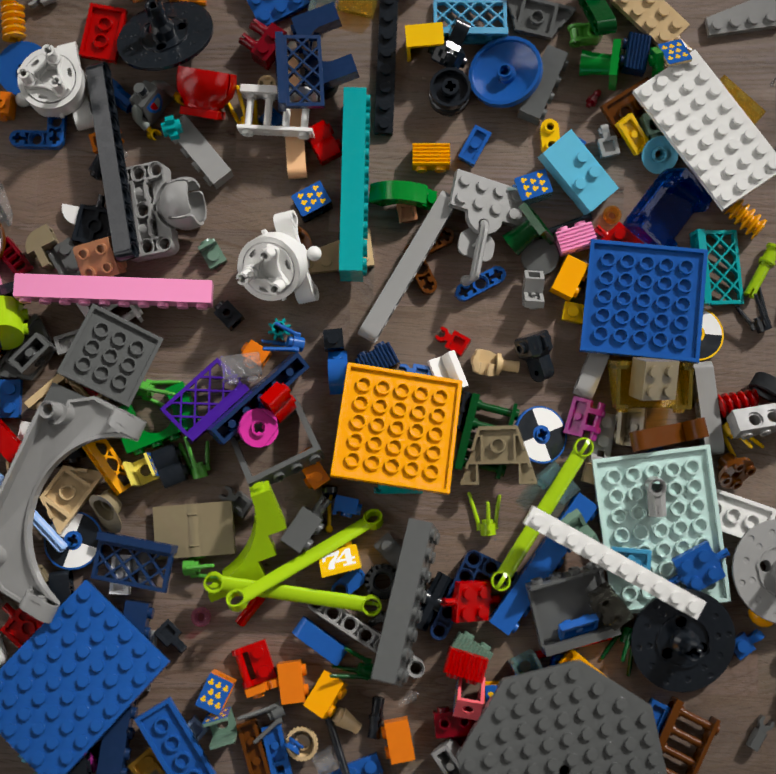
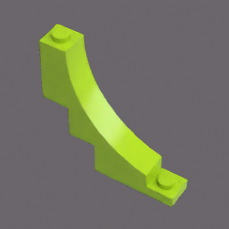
M268 480L257 482L252 487H249L255 509L252 532L247 544L238 557L222 570L223 576L257 581L266 575L261 561L277 555L271 535L287 529V526ZM213 582L208 586L212 589H217L221 584ZM208 592V597L211 602L226 597L229 592Z

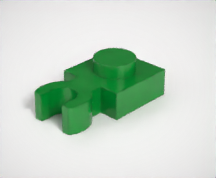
M657 46L650 48V55H648V63L653 69L652 77L664 70V52Z

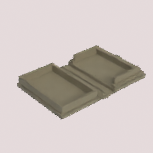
M232 501L153 507L154 541L178 545L174 558L236 554ZM160 556L156 560L168 559V557Z

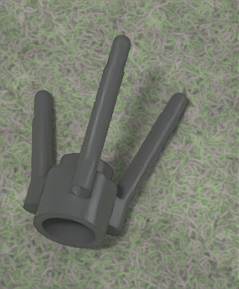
M280 701L237 717V720L240 721L267 713L270 721L275 720L253 741V744L259 742L274 727L283 722L282 717L286 714Z

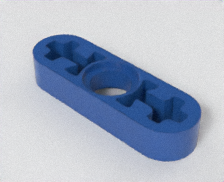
M494 266L481 273L479 279H483L486 286L483 289H479L475 286V282H473V290L467 292V297L464 295L460 296L459 293L461 288L467 290L470 288V285H458L455 291L456 298L461 302H466L501 284L506 277L504 268ZM494 271L501 273L500 279L498 280L497 277L491 279L490 282L492 284L490 285L488 278L494 275Z

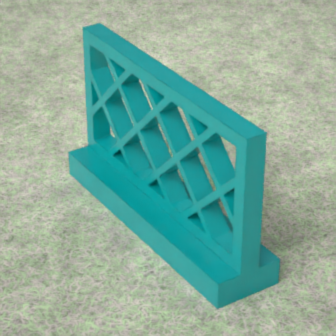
M696 229L689 234L690 247L708 249V255L711 252L718 259L712 264L708 261L707 257L704 307L744 304L737 230ZM706 235H711L716 240L712 246L706 242ZM725 235H731L732 243L729 246L722 240ZM718 243L726 249L722 255L714 249ZM728 252L733 256L731 264L723 258ZM720 261L727 267L723 274L716 268ZM712 271L720 277L716 283L710 279ZM729 271L735 274L733 283L726 277ZM722 280L730 286L725 292L717 286ZM714 289L721 295L718 301H712L711 293ZM731 289L737 293V300H732L727 295Z

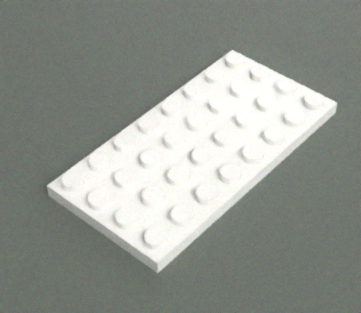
M695 49L690 52L691 62L669 66L634 89L632 94L721 211H724L776 176V152Z

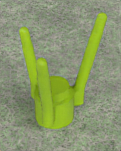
M467 492L476 521L477 531L480 530L481 536L496 535L501 495L497 496L494 521L490 516V502L487 501L486 519H482V523H480L471 492Z

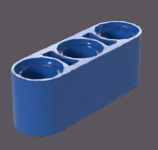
M305 616L301 618L292 631L298 639L336 666L339 665L347 654L344 650L346 646Z

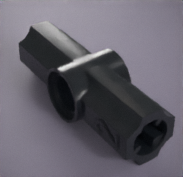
M440 571L437 572L429 589L426 590V601L421 605L422 619L420 623H417V628L425 632L435 613H438L441 602H443L441 600L444 598L453 578Z

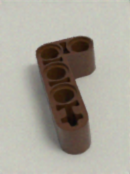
M705 417L629 433L633 452L709 437Z

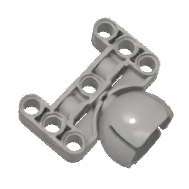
M158 161L126 167L139 246V257L131 259V261L143 262L175 255L180 248L178 232L175 229L194 230L201 227L206 220L207 209L203 192L193 191L188 193L191 190H199V183L192 177H179L171 180L170 169ZM170 242L169 247L166 249L167 243Z

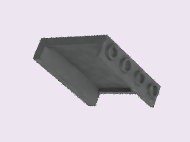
M588 562L584 567H571L567 572H554L549 574V577H537L531 579V582L525 583L540 650L546 657L621 635L620 627L614 622L603 570L606 569L594 562ZM584 614H597L599 619L597 630L560 641L557 634L558 625L563 621L574 620Z

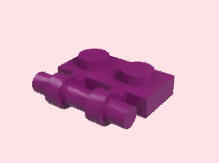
M574 396L563 433L583 438L585 431L590 432L589 439L596 441L597 435H600L602 418H605L606 404L599 402L597 409L592 408L594 401ZM590 415L595 416L592 426L587 425Z

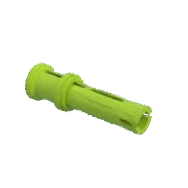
M767 243L766 251L759 258V266L743 293L745 296L749 295L748 298L754 299V294H757L769 269H772L776 264V244Z

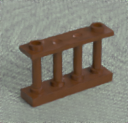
M672 696L668 703L670 707L669 713L658 734L662 753L689 765L685 774H697L714 735L716 736L720 731L721 721L713 716L707 721L685 710L684 702ZM683 717L705 728L701 740L676 728L675 722L677 718ZM674 735L696 746L697 749L693 757L691 758L667 746L666 742L669 736ZM666 768L667 774H678Z

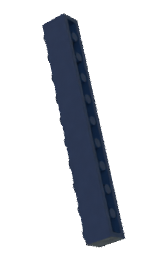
M133 599L125 600L123 615L149 639L151 634L149 623L150 619H153L155 608L152 607L153 602ZM137 699L102 736L96 774H128L126 762L130 759L132 748H129V744L135 733V728L132 726L133 720L138 715Z

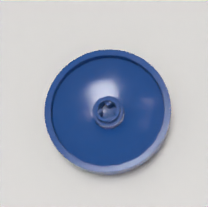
M506 36L495 39L482 47L471 62L469 69L471 89L475 96L488 106L495 108L515 106L529 98L539 86L543 75V62L537 48L524 38Z

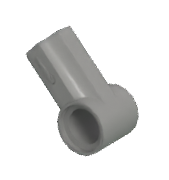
M651 476L645 481L648 516H667L666 483L657 476ZM658 481L660 483L659 489L652 491V484Z

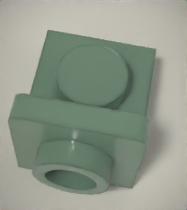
M214 238L202 241L200 246L197 247L211 271L228 262Z

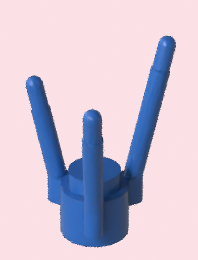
M278 322L274 324L292 334V336H288L286 342L261 340V343L285 346L263 347V351L299 353L303 351L305 345V338L301 337V332H296Z

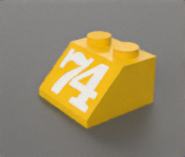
M352 541L319 559L322 578L361 568L362 564L357 543L352 544Z

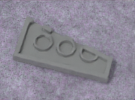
M749 0L706 17L704 22L707 38L775 29L776 0Z

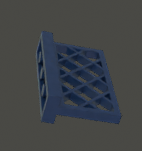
M275 31L278 112H286V109L325 108L321 35H283V31ZM287 41H295L299 46L292 51L287 46ZM308 41H317V47L313 51L305 45ZM301 48L309 54L303 60L296 54ZM292 57L300 62L294 69L288 64ZM311 57L318 62L314 68L306 63ZM302 66L310 71L305 77L297 72ZM293 75L301 80L296 86L289 82ZM312 75L319 79L315 86L307 81ZM303 83L311 89L306 95L298 90ZM294 92L302 98L299 102H290V96ZM315 92L320 97V102H312L308 97Z
M105 531L97 532L96 539L98 540L91 573L92 579L167 593L174 554L177 553L178 545ZM104 544L109 545L113 550V553L106 558L102 553ZM124 548L128 549L132 555L126 561H123L119 554ZM142 552H146L151 559L144 565L141 564L137 557ZM116 555L121 564L112 569L108 560ZM160 556H167V565L161 569L156 559ZM134 559L139 568L131 573L126 564ZM153 562L158 572L149 576L145 567ZM104 563L109 573L104 576L97 575L99 566ZM121 567L124 568L128 575L122 580L118 579L115 571ZM141 570L146 580L142 583H137L133 575ZM159 574L163 578L162 588L156 587L151 580Z

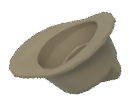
M111 489L105 490L100 495H91L89 503L102 526L111 533L120 532L122 529V522L118 515L122 508L120 499Z

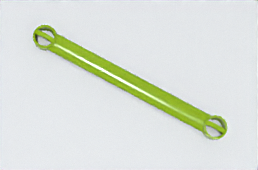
M583 437L574 442L572 452L537 506L538 509L549 515L552 514L586 457L593 453L594 444L589 438ZM581 440H585V444L583 445L582 449L578 452L577 443ZM588 445H590L589 452L587 454L582 455L588 447ZM527 525L524 527L498 571L491 575L490 583L494 589L504 591L510 587L511 578L539 535L538 531ZM503 573L500 581L495 586L493 583L495 575ZM507 577V584L504 587L500 588Z
M378 509L367 510L360 520L241 590L234 589L230 591L226 596L229 609L234 612L242 611L246 608L249 601L366 531L379 529L383 525L381 511ZM378 516L375 522H367L369 517ZM234 597H243L239 603L235 605L230 604Z
M214 571L206 575L203 586L209 593H217L219 591L230 592L234 589L241 590L256 580L223 576L219 572ZM216 576V577H218L219 579H217V578H208V577ZM207 582L219 583L221 586L217 589H212L207 585ZM277 584L257 596L360 611L368 616L378 615L382 608L380 598L373 594L359 596ZM364 605L377 606L378 609L370 612L365 609Z

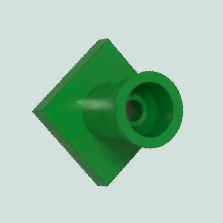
M621 39L613 40L612 54L596 53L582 49L579 76L609 75L608 90L616 91L619 59L621 56Z

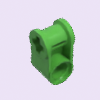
M589 22L573 23L567 27L571 39L569 46L573 48L599 44L603 35L596 36L591 33L593 29Z

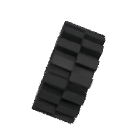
M384 563L371 567L365 578V586L368 593L378 596L380 600L390 598L396 569ZM379 574H386L390 578V585L386 589H380L375 584V578Z

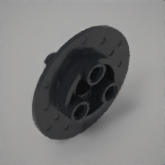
M149 0L145 3V10L132 17L120 31L117 39V50L126 64L139 70L160 71L174 68L190 61L204 50L213 35V20L209 12L196 3L187 1L162 3L158 1L157 4L156 0Z
M682 588L706 602L697 620L654 597L641 609L632 627L631 652L637 667L651 683L668 691L691 692L708 686L723 674L734 654L736 635L729 613L715 598L695 589ZM682 616V620L676 623V619ZM668 647H669L668 652L665 653V654H662V651H663L665 648H668Z

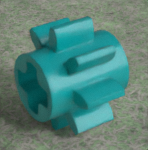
M173 115L164 117L165 122L161 123L164 137L169 136L171 141L180 139V133H184L180 118L175 119Z
M275 318V322H278L288 328H291L290 324L285 325V318H283L282 321H278V319ZM274 323L268 324L272 328V330L268 331V334H274V341L281 338L284 342L286 335L291 336L285 330L277 333L276 328L280 327Z

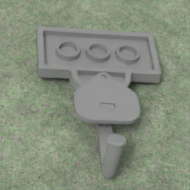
M457 169L454 174L448 206L464 211L465 220L469 227L460 233L457 244L461 255L473 259L470 275H464L460 280L463 286H469L479 279L482 262H487L493 257L495 242L490 234L496 232L501 224L514 228L520 225L523 212L519 206L525 200H521L517 188Z

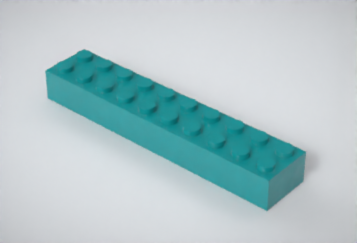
M344 87L339 275L340 281L363 282V276H367V258L364 257H367L368 247L367 240L364 239H368L371 104L370 95H367L366 87Z

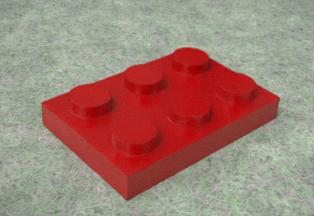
M90 3L79 50L81 58L117 64L119 55L117 39L120 31L126 24L127 9Z

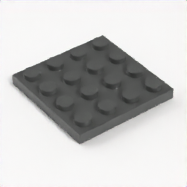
M93 303L56 373L129 408L163 338Z

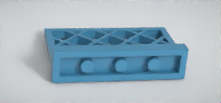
M433 0V23L440 22L443 19L448 24L446 27H443L444 38L447 37L454 20L451 21L446 17L450 12L471 23L463 44H488L495 39L508 36L507 0ZM437 6H446L448 10L441 13ZM457 6H464L466 10L460 13L455 8ZM482 6L485 10L479 14L474 8ZM494 6H502L503 10L497 14L492 8ZM469 12L475 16L471 22L464 17ZM487 12L494 16L489 22L483 17ZM480 20L485 26L476 27L474 24ZM498 20L503 24V27H494L492 24Z

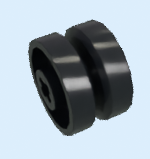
M446 67L435 73L430 81L429 101L431 107L443 116L460 114L469 102L471 83L468 76L462 70L453 67Z

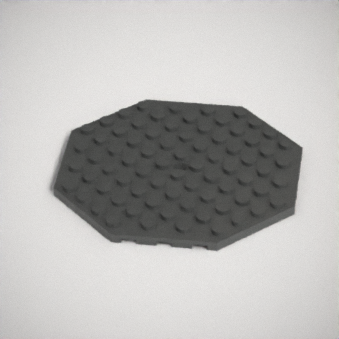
M579 659L502 678L493 696L489 698L483 708L478 721L474 723L468 733L463 746L456 753L460 774H559V769L563 765L569 767L566 774H667L652 705Z

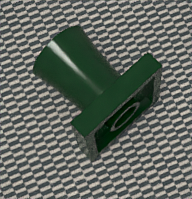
M525 202L519 208L527 219L511 231L503 234L505 241L518 256L539 236L550 245L557 241L537 213Z

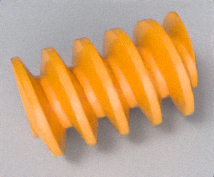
M2 0L0 2L2 40L15 43L26 39V34H24L26 32L24 27L26 21L23 19L25 18L23 13L25 7L15 0Z
M742 198L734 203L724 215L730 212L728 219L736 218L735 225L742 223L739 229L747 228L746 235L753 233L752 240L765 227L767 220L759 221L761 214L753 216L756 210L748 211L749 203L742 206L744 202Z

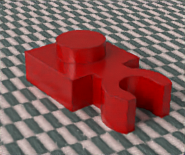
M441 327L440 330L445 333V336L439 337L436 335V340L440 343L446 342V349L449 351L455 350L456 355L462 357L471 343V339L455 330L451 335L447 328Z

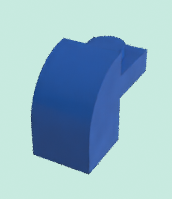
M347 351L328 352L330 395L343 394L348 363Z

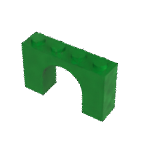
M182 381L165 388V390L174 392L176 395L187 384ZM185 392L182 395V402H193L190 392ZM167 395L168 398H169V400L174 397V396ZM130 405L129 408L126 406L119 407L137 417L133 405ZM171 405L173 415H180V405ZM182 405V415L194 416V405ZM182 419L181 426L186 431L190 430L193 427V419ZM171 422L166 429L158 433H149L143 430L139 441L127 438L121 439L127 454L138 456L145 453L147 448L152 447V449L162 446L164 441L170 440L172 442L180 439L182 432Z

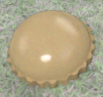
M306 726L293 728L288 733L285 743H288V738L292 737L303 745L304 749H300L298 756L286 747L287 753L297 761L310 760L318 749L317 735Z

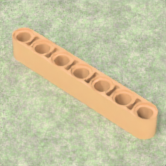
M294 57L288 61V64L293 69L300 63ZM295 75L289 79L293 86H296L301 81ZM291 109L289 127H301L302 109ZM285 136L288 179L307 178L305 140L298 137Z

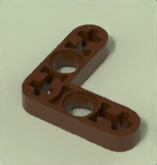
M443 228L438 239L442 238L443 233H445L446 235L450 234L449 240H440L439 246L436 240L434 247L428 255L452 244L454 240L452 229ZM408 244V245L404 248V253L406 252V250H407V248L409 247L410 244ZM424 260L422 265L426 269L425 273H417L414 278L423 294L432 295L437 289V282L426 260ZM428 274L430 276L427 277L428 283H433L432 290L430 291L428 288L424 289L425 281L422 279Z

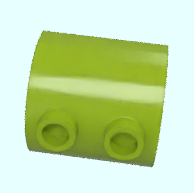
M0 296V342L2 350H10L20 346L24 341V335L29 334L28 323H24V320H29L28 308L24 309L23 304L11 296Z

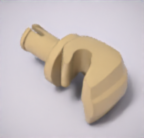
M475 349L470 359L472 372L475 374L499 376L501 371L519 372L520 361L504 360L501 353L496 355L488 350Z

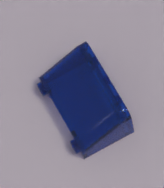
M669 168L656 178L625 219L623 225L646 244L677 247L678 244L674 238L692 214L706 211L713 199L687 168Z

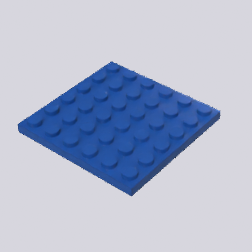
M591 239L579 352L670 359L698 364L700 359L708 250Z

